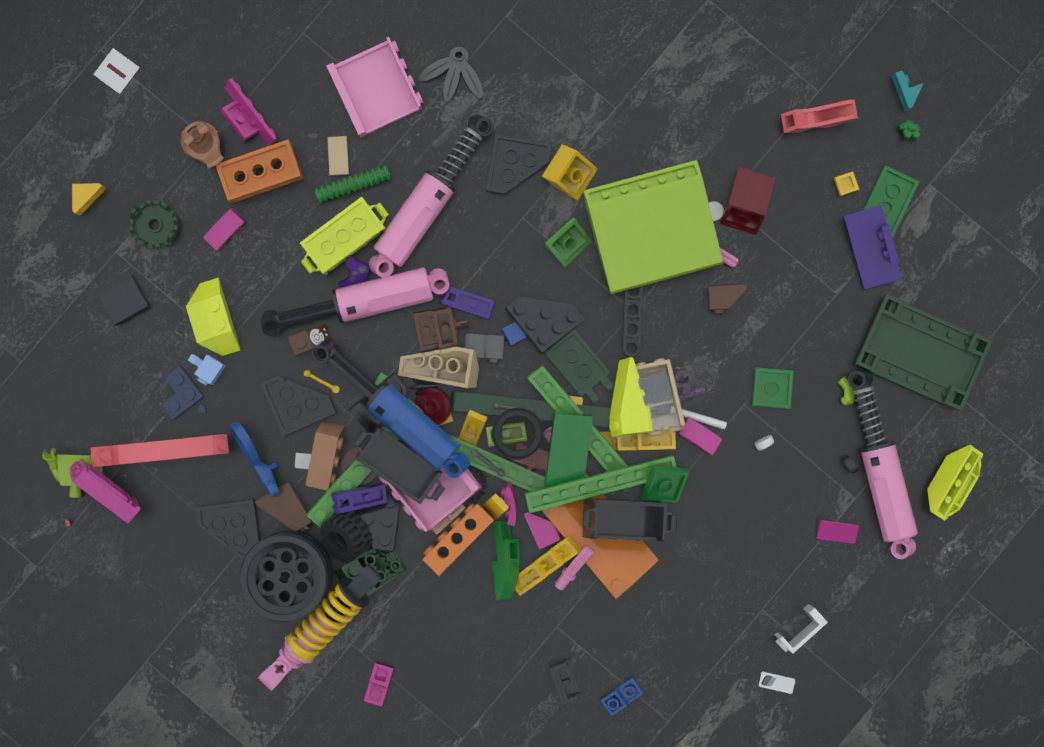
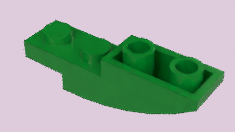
M508 521L493 522L498 560L492 562L496 600L512 598L519 574V539H513L511 525H507Z

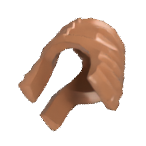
M197 121L189 124L181 133V146L184 153L195 160L205 163L208 169L221 163L224 159L220 154V140L218 131L214 126L203 121Z

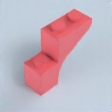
M846 100L809 109H795L781 114L784 133H800L812 128H829L858 119L855 100Z

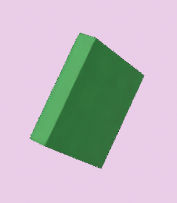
M755 367L752 406L791 409L794 371Z
M652 466L641 495L642 500L678 503L690 473L687 468Z

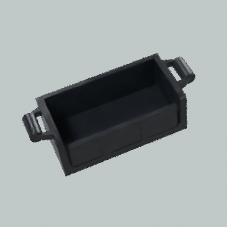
M376 426L372 433L362 430L353 442L359 450L354 457L357 461L417 503L421 504L424 498L437 501L446 489L439 480L443 473L442 471L435 470L418 454L378 426ZM370 435L369 438H368V439L366 440V442L364 443V445L360 448V446H361L362 443L365 441V439L367 438V436ZM437 482L439 484L431 496H428L427 494Z
M586 498L584 501L582 537L590 539L665 542L666 534L677 531V515L667 511L668 503ZM667 515H670V519H669V530H666V529H667Z

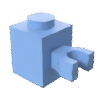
M191 354L188 361L198 366L194 374L198 376L197 380L206 386L208 383L214 385L226 365L211 355H206L204 360H202L195 354Z

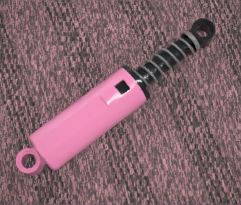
M479 114L472 115L468 120V127L464 129V136L461 135V140L455 142L456 147L451 148L452 153L447 154L446 161H442L443 166L438 167V173L427 170L374 245V250L379 255L373 256L369 261V268L373 273L384 278L392 274L393 264L398 267L403 266L456 189L449 182L453 183L451 179L457 176L456 172L458 169L462 170L460 168L463 163L466 164L465 160L467 157L470 158V152L475 151L473 148L476 144L479 145L477 142H482V137L492 132L493 123L489 118ZM482 121V126L479 129V123ZM383 263V267L379 269L380 264Z
M859 369L849 374L848 383L854 389L853 394L857 395L855 400L859 403L857 409L861 411L859 415L863 419L861 424H864L865 429L863 431L867 434L865 439H868L869 442L867 447L861 448L860 451L883 540L885 542H893L891 552L895 558L904 559L915 552L916 543L911 537L916 536L918 531L895 441L884 442L886 436L882 434L884 429L881 428L880 424H882V421H879L878 418L881 414L877 413L876 409H878V406H875L877 399L873 398L875 392L872 391L874 388L871 386L873 375L869 370ZM859 375L863 378L862 384L858 380ZM901 544L906 547V552L902 550Z

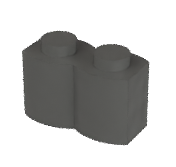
M466 334L465 348L475 350L478 362H480V358H488L487 362L499 363V359H503L505 336Z

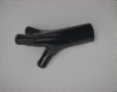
M415 378L412 381L416 385H409L410 389H418L415 393L416 396L424 389L438 388L437 382H422Z

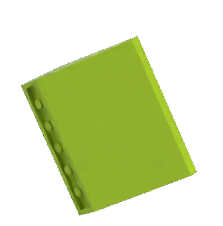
M697 160L584 190L585 208L611 294L723 264Z

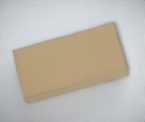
M347 136L327 137L329 175H349Z

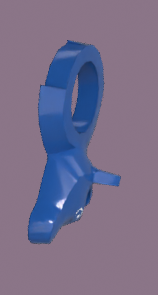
M238 421L230 424V430L259 483L274 498L278 495L279 490L272 471L279 467L278 464L268 465L262 463L242 425Z

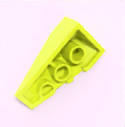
M633 357L620 360L618 363L609 417L611 437H628L653 431L650 408L645 406L643 400L645 393L643 389L640 390L638 384L640 377Z

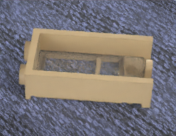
M660 358L654 360V363L646 364V362L637 363L636 368L640 377L638 384L640 390H644L645 396L643 400L645 406H649L653 431L647 432L646 437L684 430L685 422L670 359Z

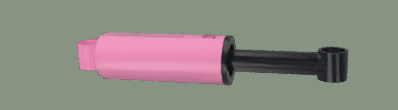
M419 268L332 290L333 300L281 313L274 310L265 311L261 317V328L264 334L274 336L284 327L337 315L339 322L344 323L433 300L432 292L443 294L448 291V275L445 270L440 268L432 270L429 275L425 268Z

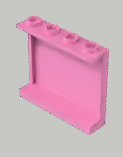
M389 37L386 38L387 41L334 65V63L327 65L328 71L360 138L422 109L420 104L423 103L419 92H414L413 86H415L411 75H406L405 69H407L404 59L398 58L396 53L399 51L395 40L391 42Z
M443 467L440 470L443 473L439 480L446 489L437 501L424 498L421 504L379 476V478L386 486H390L393 490L391 493L395 499L401 500L404 504L403 509L405 512L416 519L415 524L421 531L427 532L482 488L468 469L458 478H451L445 473ZM437 482L427 494L428 496H431L439 484Z

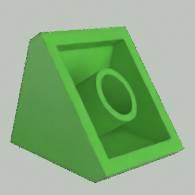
M573 217L545 243V247L565 268L592 243V240Z

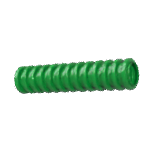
M384 164L381 168L378 166L377 169L372 168V171L366 170V173L360 172V175L354 174V177L349 176L348 179L343 178L342 181L339 179L336 183L333 181L330 185L329 183L326 186L321 185V188L315 187L316 198L322 204L323 201L328 202V199L334 200V197L340 198V195L345 196L346 193L351 194L352 191L355 193L357 192L356 190L359 189L361 191L364 187L367 189L369 185L372 187L375 183L378 185L381 181L382 183L385 180L390 181L389 170Z

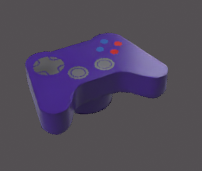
M347 257L345 261L346 265L350 268L349 274L346 279L338 283L339 288L366 282L369 272V266L366 262L353 257Z

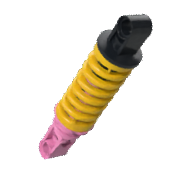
M368 563L354 580L347 577L341 578L335 587V591L329 592L328 597L322 600L315 611L310 613L308 618L302 620V625H298L295 628V632L286 635L285 645L279 650V658L258 679L272 691L292 668L299 669L303 663H312L320 651L326 647L327 643L331 642L334 636L338 635L340 630L346 627L347 623L360 612V609L365 608L369 604V597L366 592L369 589L371 590L382 576Z

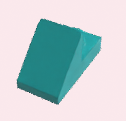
M902 70L896 72L892 76V80L904 111L907 112L913 107L923 83L909 88V78L906 74L904 75Z

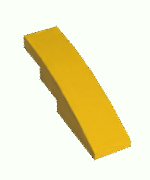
M600 432L615 451L676 449L675 432L646 437V433L628 437H611V432Z
M570 535L519 572L515 590L520 596L581 551Z

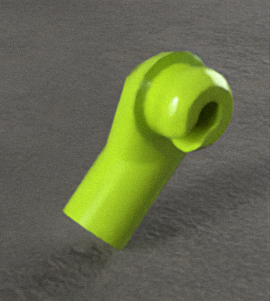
M844 376L838 381V384L844 390L841 403L844 406H848L855 401V395L853 394L854 389L849 386L848 379Z

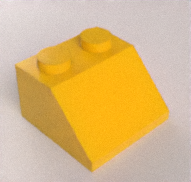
M562 144L542 177L554 187L578 201L598 168L577 150Z

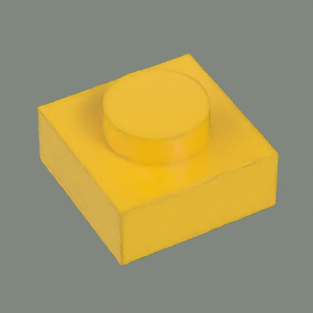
M853 171L834 178L839 196L859 190Z

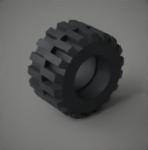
M354 511L334 514L323 522L320 527L323 546L330 555L343 563L354 561L367 551L372 544V534L369 532V526Z

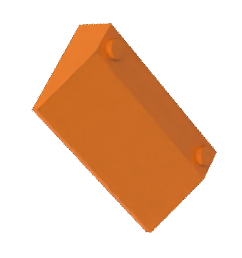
M604 494L590 497L592 499H607ZM585 499L542 510L564 538L570 535L581 550L585 546H589L593 550V554L585 563L615 599L659 561L643 540L590 539L582 537Z

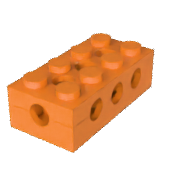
M289 140L216 165L227 200L231 204L303 179L295 152ZM282 162V166L279 169H274V164ZM264 168L263 174L256 176L257 169ZM241 174H245L244 181L238 182V177Z
M479 502L476 505L472 503L464 511L466 515L462 519L458 517L450 525L452 527L451 531L448 533L445 530L437 538L439 543L436 546L431 544L423 553L425 557L422 560L438 576L494 521L495 518ZM466 520H475L476 527H467ZM460 533L463 540L461 542L454 541L453 534ZM446 547L449 550V554L446 556L441 555L439 548Z

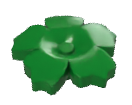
M905 120L899 125V129L903 130L905 138L909 139L912 136L913 139H918L920 137V126L914 124L913 121Z

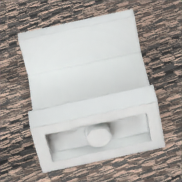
M808 604L803 609L813 621L789 643L778 632L774 634L778 638L775 642L785 652L788 650L792 654L796 652L828 623L813 606Z

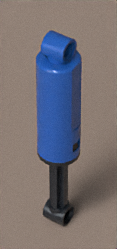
M327 338L313 348L312 355L314 359L319 363H329L367 396L369 401L365 405V409L435 470L440 471L444 467L445 473L449 477L458 478L469 468L470 460L468 456L461 452L457 453L460 444L389 382L384 383L379 388L338 352V344L333 339Z

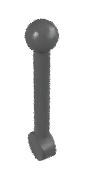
M495 402L493 404V408L495 410H498L500 408L507 410L512 408H520L507 405H500V403ZM531 407L524 408L533 412V409Z
M477 449L471 451L472 456H477L497 472L498 476H504L505 471L497 468L484 458Z

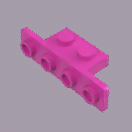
M230 78L225 85V89L234 102L223 107L221 113L242 141L259 133L268 146L273 145L277 139L275 132L267 126L263 116L255 110L251 100L246 98L241 91L239 84Z

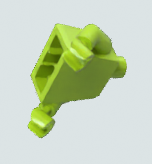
M51 448V454L47 453L46 449H44L42 457L48 462L56 481L60 482V486H70L69 497L81 498L82 489L72 482L69 469L75 461L79 462L81 458L92 466L91 454H57L55 456V448ZM103 466L94 467L99 472H103Z

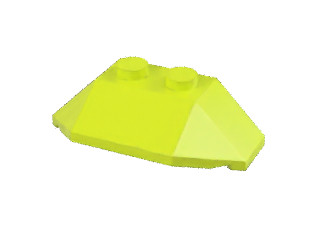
M219 278L200 283L186 305L197 343L221 356L241 351Z
M968 445L945 457L927 488L930 512L945 521L949 516L961 509L980 476L983 453Z

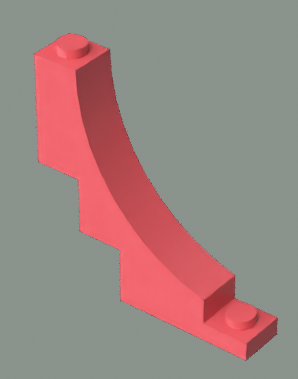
M227 434L90 448L92 467L229 453Z

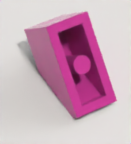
M529 512L524 513L539 549L560 540L559 536L562 534L550 520Z

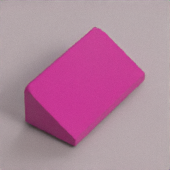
M819 520L816 539L855 544L859 525Z

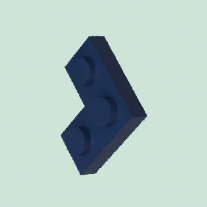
M179 366L165 377L176 393L161 405L171 419L174 420L201 400L204 395L182 366Z

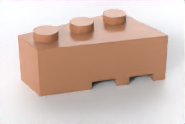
M328 421L321 422L315 433L305 486L327 491L336 481L337 474H334L335 467L339 465L340 456H338V453L343 445L342 436L345 425Z

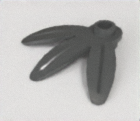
M463 47L453 48L449 57L429 65L418 78L420 82L428 81L449 69L443 89L444 101L449 102L456 91L461 72L466 84L474 95L478 98L483 97L481 82L476 72L467 63L468 52ZM457 53L463 55L460 59L455 57Z

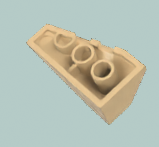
M452 347L401 356L398 376L464 388H476L479 366L475 350Z

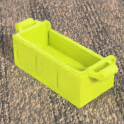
M360 197L300 242L307 252L301 263L310 274L321 271L325 276L328 275L327 271L333 270L344 262L347 257L352 256L380 235L381 231L384 232L386 230L383 223L389 216L388 212L381 203L368 206L365 200ZM373 208L377 210L383 220L380 221L372 211ZM308 256H310L314 263L317 265V269H315V267L309 261V259L307 258Z

